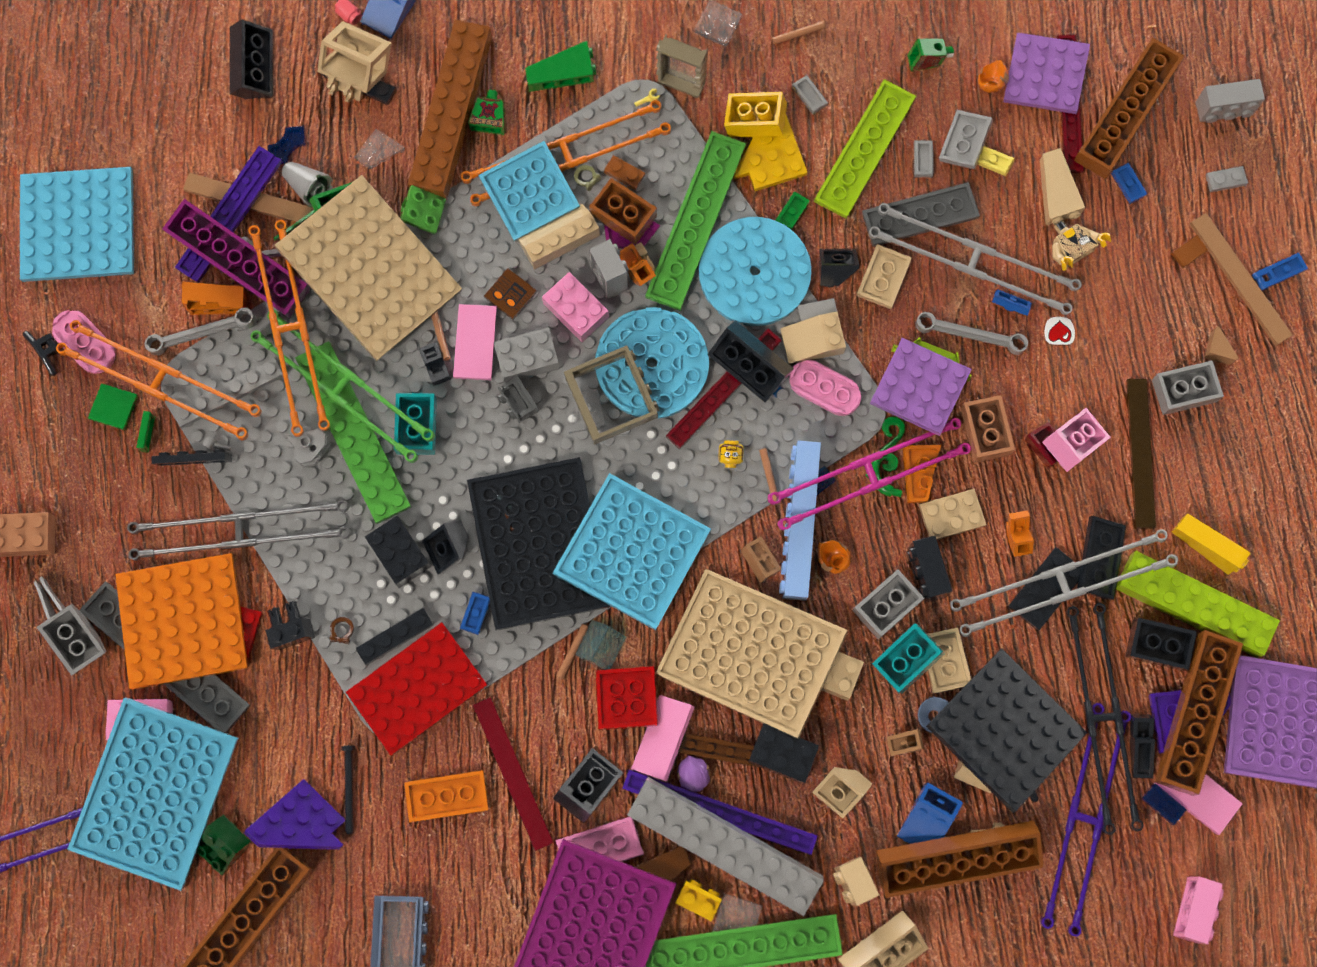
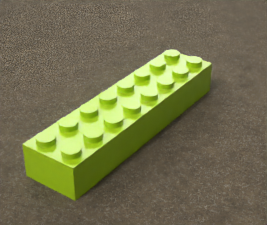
M1135 551L1129 556L1121 575L1150 566L1158 561ZM1168 566L1118 581L1116 585V590L1200 631L1206 630L1243 643L1241 651L1256 658L1266 654L1280 620Z

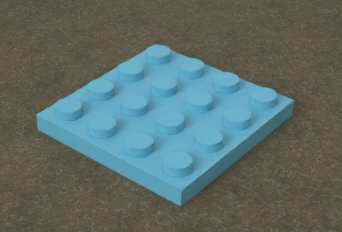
M545 141L479 175L483 186L514 242L580 207Z

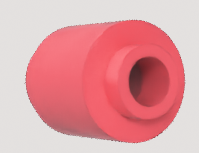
M339 0L336 3L335 13L348 24L356 25L361 20L362 14L360 10L349 0Z

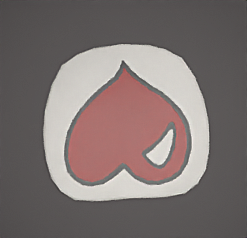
M1053 317L1047 321L1044 334L1049 344L1069 345L1074 341L1075 330L1071 320L1065 317Z

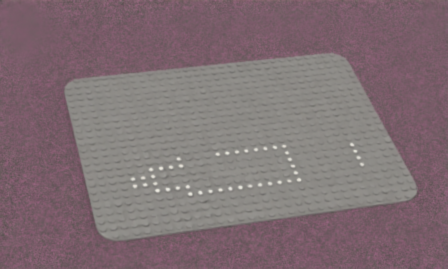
M632 80L618 86L487 167L508 160L543 141L547 144L573 133L577 134L636 112L638 109L650 105L651 102H646L637 107L634 103L647 97L651 89H657V92L652 96L660 95L658 100L661 103L660 112H650L642 116L638 115L582 136L578 140L568 143L567 146L572 158L576 159L644 135L648 131L660 127L664 122L669 123L671 126V131L668 135L661 134L650 139L646 138L590 159L584 164L562 171L579 205L583 204L588 210L590 204L609 179L612 178L604 173V169L613 155L645 172V176L636 190L618 180L616 181L657 207V217L654 221L660 225V228L644 246L655 268H657L706 142L667 89L661 84L650 80ZM653 105L652 107H653V108H658L659 106H658V105ZM663 127L662 130L667 131L668 128ZM560 147L550 150L557 165L566 162ZM589 165L594 168L596 174L601 176V181L597 182L591 191H587L586 187L578 185L574 179V173L580 166ZM584 170L579 174L578 179L582 182H590L593 179L592 173ZM477 177L469 184H465L462 181L450 188L435 234L406 224L462 288L457 295L438 310L451 358L444 361L451 380L433 386L419 351L420 348L435 342L440 350L431 316L376 361L312 288L300 304L304 312L309 341L317 347L329 341L340 363L365 381L366 385L395 406L396 393H434L437 398L435 455H418V460L415 463H410L405 459L404 455H397L394 451V446L375 432L411 505V508L395 516L400 518L431 565V568L402 587L398 588L364 537L395 516L379 524L375 523L330 429L323 431L328 437V451L316 465L303 467L294 459L295 448L283 437L286 433L295 440L297 438L291 432V410L283 377L238 399L251 405H258L262 410L259 417L251 416L248 411L237 407L234 403L209 414V416L225 424L229 423L237 428H245L248 432L246 440H239L236 435L204 418L181 429L195 451L205 450L207 453H213V450L221 449L216 446L212 450L204 447L203 442L208 437L231 447V451L225 450V452L232 454V462L203 465L233 514L323 506V504L337 503L339 500H345L349 504V509L346 512H340L339 510L327 512L314 511L257 517L256 519L242 520V525L249 539L324 533L329 530H338L343 526L350 529L351 535L347 539L341 537H322L258 544L254 548L288 603L297 601L300 616L310 619L315 638L311 640L361 721L374 733L348 697L346 691L441 622L487 683V687H489L579 629L582 624L585 625L609 609L605 608L496 631L491 605L489 604L479 635L461 630L460 626L472 592L489 597L467 484L468 479L580 457L590 506L610 473L711 528L700 548L701 550L770 505L768 502L770 490L759 450L767 449L777 491L780 492L788 489L789 484H792V479H789V470L791 465H794V460H790L791 449L793 445L796 446L797 440L821 442L818 472L820 473L868 442L880 431L885 419V411L870 404L878 386L845 341L846 349L844 354L815 359L814 361L853 380L858 385L861 402L858 408L849 415H835L797 395L790 386V375L766 403L741 384L679 450L666 438V435L727 372L709 356V369L705 385L698 397L687 408L672 416L654 419L594 445L564 377V371L595 359L602 335L616 319L633 310L637 311L650 307L661 308L670 312L674 311L688 319L699 330L706 343L708 353L726 327L734 321H730L720 315L705 298L699 280V265L681 310L645 298L652 279L642 286H638L628 277V290L607 299L591 268L589 249L606 241L604 224L595 218L600 236L534 270L518 240L514 242L492 200L487 199L479 206L471 204L470 197L472 194L480 195L487 192L480 178ZM733 181L709 239L718 229L729 222L741 218L758 217ZM478 198L473 199V202L479 201ZM753 266L750 269V273L758 275L760 270ZM507 268L536 289L537 293L514 320L497 308L495 342L549 327L560 368L521 379L522 384L538 408L537 413L521 423H518L517 419L512 420L507 411L510 408L506 403L502 404L497 396L499 394L498 387L503 389L502 385L505 383L495 346L492 380L453 378L459 304L494 306L484 298V295ZM568 272L609 311V318L583 342L542 301V296ZM809 288L800 305L818 302ZM264 301L251 309L256 316V324L251 329H243L239 326L208 335L180 352L168 363V366L213 389L273 358L276 359L282 370L279 356L271 350H267L260 343H255L250 337L253 331L258 330L275 347L270 320L267 317L269 312L268 303ZM797 308L789 316L773 324L763 326L742 325L757 339L769 328L782 340L773 352L788 364L780 329L800 322ZM276 310L280 314V316L288 323L298 322L296 311L289 319L284 314ZM249 313L244 314L240 321L249 322L251 315ZM290 331L280 333L283 343V354L298 365L295 357L306 352L304 342ZM649 359L647 366L656 367L657 361ZM285 362L300 425L307 432L320 429L318 426L317 402L305 377ZM596 370L575 378L599 434L638 418L625 413L610 402L599 385ZM166 374L161 382V392L183 404L209 392L169 374ZM350 381L368 420L394 440L395 412L364 388H360ZM165 401L167 407L174 416L172 410L178 408V406L168 401ZM254 409L252 413H256L258 409ZM327 422L321 423V427L325 428L328 425ZM240 432L239 436H243L245 432ZM724 440L739 441V444L744 447L743 462L736 464V468H725V464L720 463L718 460L719 445L724 443ZM410 455L409 459H413L414 455ZM342 503L340 509H344L346 504ZM461 520L468 534L463 558L441 574H437L422 540L442 524ZM347 530L342 531V536H345ZM425 609L434 626L367 666L364 664L356 647L418 610ZM336 618H349L354 625V632L349 638V645L329 640V637L332 636L330 626ZM340 622L335 626L337 637H344L350 630V626L345 622Z

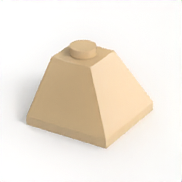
M834 767L812 793L843 819L865 795L872 783L857 770Z

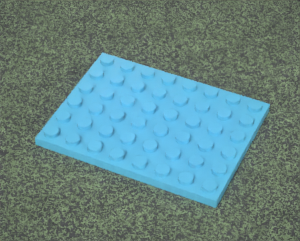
M127 697L123 698L67 850L181 891L188 877L200 844L201 835L206 828L238 738Z

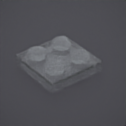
M709 0L694 28V33L727 47L742 18V14Z

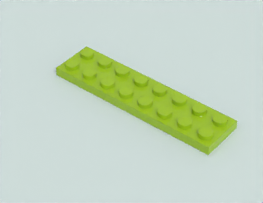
M885 79L883 80L815 197V203L847 219L912 106L916 95Z

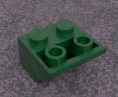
M223 814L206 827L201 835L197 853L222 876L243 855L251 841Z

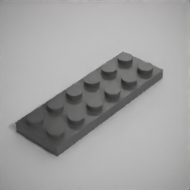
M969 182L888 204L890 208L902 212L903 215L939 229L979 219L980 217ZM879 206L862 210V216L868 233L875 226L881 232L900 240L931 231L903 219H897L889 215L882 216L878 213ZM881 207V211H887L885 207ZM871 231L872 235H877V231ZM870 238L872 247L876 246L877 244L882 245L885 243H889L878 238Z

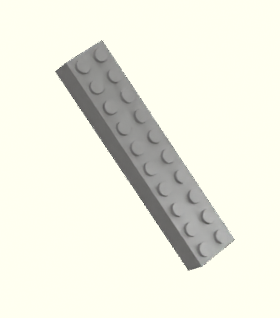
M650 777L647 778L627 814L629 817L803 916L824 881L821 874Z

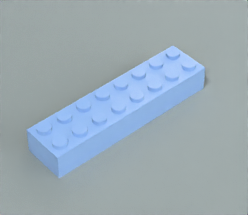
M797 440L796 446L793 445L790 460H794V465H791L789 470V479H792V484H789L788 488H794L818 478L821 442ZM817 484L797 491L787 497L791 498V501L786 507V517L790 518L816 508ZM815 514L784 530L787 542H784L782 555L786 556V560L781 565V575H784V580L780 582L779 594H783L782 599L806 601L808 598Z

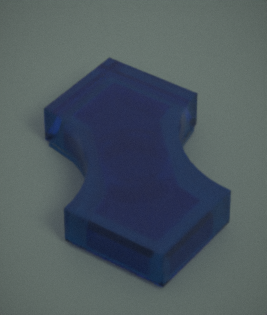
M286 127L283 137L277 143L268 146V152L283 161L281 165L288 163L289 157L295 149L306 146L305 127Z

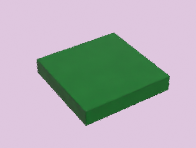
M101 383L88 419L125 431L138 395Z

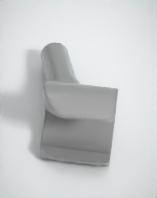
M211 437L206 438L203 442L204 447L209 450L216 446L231 451L230 446L221 444Z

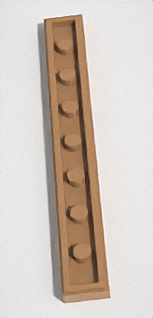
M189 173L183 190L191 194L221 201L232 184ZM263 193L259 195L250 208L251 211L290 222L292 220L298 221L314 210L309 206Z
M1207 213L1192 221L1189 225L1207 247L1208 252L1273 344L1277 346L1291 337L1292 333Z

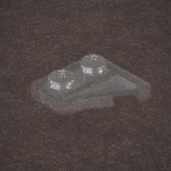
M375 129L354 158L367 168L372 169L378 166L379 163L391 159V156L398 152H404L405 147L378 129Z
M724 893L712 932L757 926L762 905Z

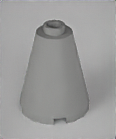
M289 162L282 168L283 178L302 201L311 208L313 207L309 200L312 196L333 189L331 186L333 179L326 173L295 162Z

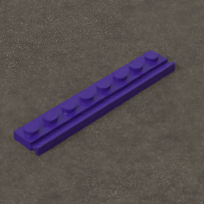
M258 146L210 217L234 233L283 161L261 146ZM188 248L175 268L199 283L212 264Z

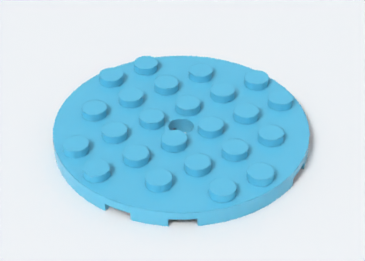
M747 217L729 222L711 236L700 259L699 280L705 298L720 315L730 321L736 320L739 323H743L742 325L763 326L786 318L802 303L811 280V262L805 245L790 228L772 219ZM753 266L760 270L758 275L750 273V269Z
M655 307L637 311L633 310L616 319L602 335L595 358L626 345L629 351L633 350L637 359L634 362L637 367H641L644 374L643 382L644 384L648 383L651 389L652 402H657L660 410L657 412V419L679 413L692 404L701 393L708 375V351L699 330L682 315L674 311L670 312ZM625 358L596 370L597 379L602 391L617 408L635 417L649 413ZM649 359H655L657 361V366L648 367L647 361Z

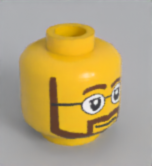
M724 440V443L719 445V462L725 464V468H736V464L743 462V445L739 444V441Z

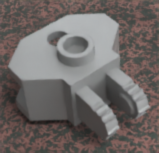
M300 428L294 429L295 433H299L301 431ZM320 429L308 432L304 430L303 435L297 437L296 440L289 434L285 433L283 435L295 448L294 459L303 467L316 465L328 451V437Z

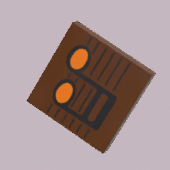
M507 268L486 292L484 298L514 320L537 293V290Z

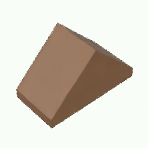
M1218 326L1210 333L1204 358L1231 365L1239 358Z
M920 729L886 737L890 756L924 749Z

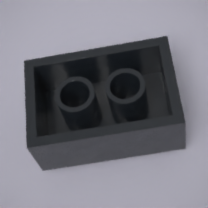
M395 516L364 536L398 588L431 568V565L398 516Z
M936 536L912 541L908 551H906L908 561L913 564L912 575L914 580L918 581L920 588H917V591L924 597V603L947 598L952 592V588Z
M1139 617L1135 618L1132 621L1125 657L1181 671L1189 670L1197 631Z
M763 723L748 763L804 785L819 745L802 738L797 739Z

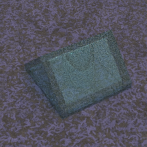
M591 620L575 656L604 670H609L626 636L608 625Z

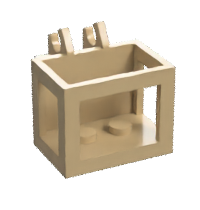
M342 21L321 41L317 72L328 76L327 88L331 89L329 94L333 95L340 90L343 91L344 96H347L346 102L349 103L352 99L360 101L363 98V94L367 93L387 73L392 43ZM327 47L334 49L326 58Z

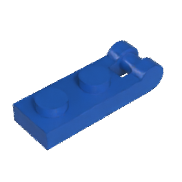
M1297 253L1261 269L1251 276L1257 281L1261 291H1264L1271 286L1305 272L1308 267L1300 253ZM1267 275L1269 280L1265 281L1263 276Z

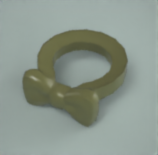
M589 165L580 166L574 173L576 183L586 187L587 191H591L593 186L601 181L600 174H596L594 168ZM584 170H588L592 173L593 179L590 182H582L578 179L579 174Z

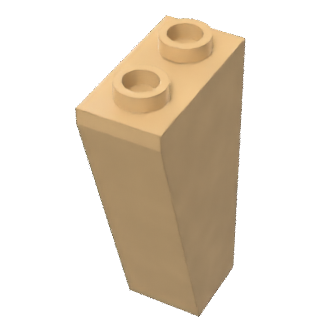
M1061 148L1043 153L1040 159V171L1046 225H1056L1065 219L1070 218L1073 220L1080 217L1085 206Z

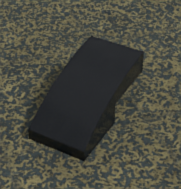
M435 342L420 348V354L433 386L451 380L437 343Z

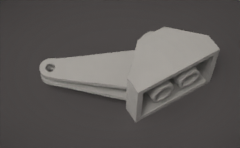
M41 576L39 579L60 612L55 613L43 587L35 580L33 583L48 619L37 626V629L69 673L73 675L107 651L89 620L73 604L65 608L46 579Z

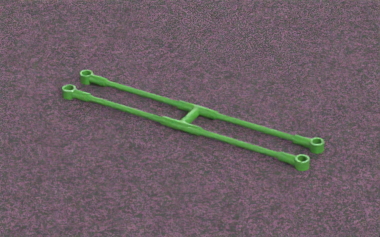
M274 310L279 325L289 324ZM255 330L251 333L250 337L255 343H260L267 350H271L279 356L278 350L264 338L260 331ZM290 331L302 341L301 334L298 331ZM309 341V346L345 375L333 390L317 381L319 390L343 409L346 408L391 443L396 450L405 456L408 462L415 463L418 460L416 452L407 449L401 443H397L348 405V402L342 399L339 394L352 381L412 425V428L418 431L427 442L434 440L435 433L430 429H426L417 421H413L366 385L365 381L340 362L335 361ZM284 355L286 363L312 382L310 374ZM427 433H431L429 438H426ZM411 454H414L413 459H409Z

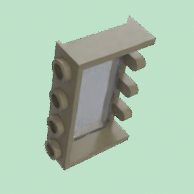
M665 34L663 41L659 40L656 51H658L656 59H658L656 67H658L656 72L658 83L699 98L706 83L708 49L701 51V49L673 38H667Z

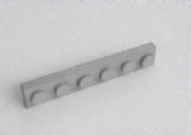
M273 358L215 388V390L238 400L283 377V373L276 359ZM207 392L185 403V405L209 415L232 402ZM181 407L172 410L181 428L202 419V417Z

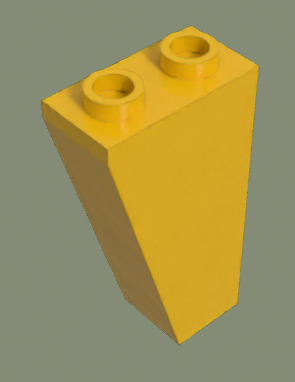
M1189 514L1182 517L1172 530L1173 534L1227 575L1232 572H1238L1239 569H1243L1249 562L1247 559L1251 554L1249 551Z

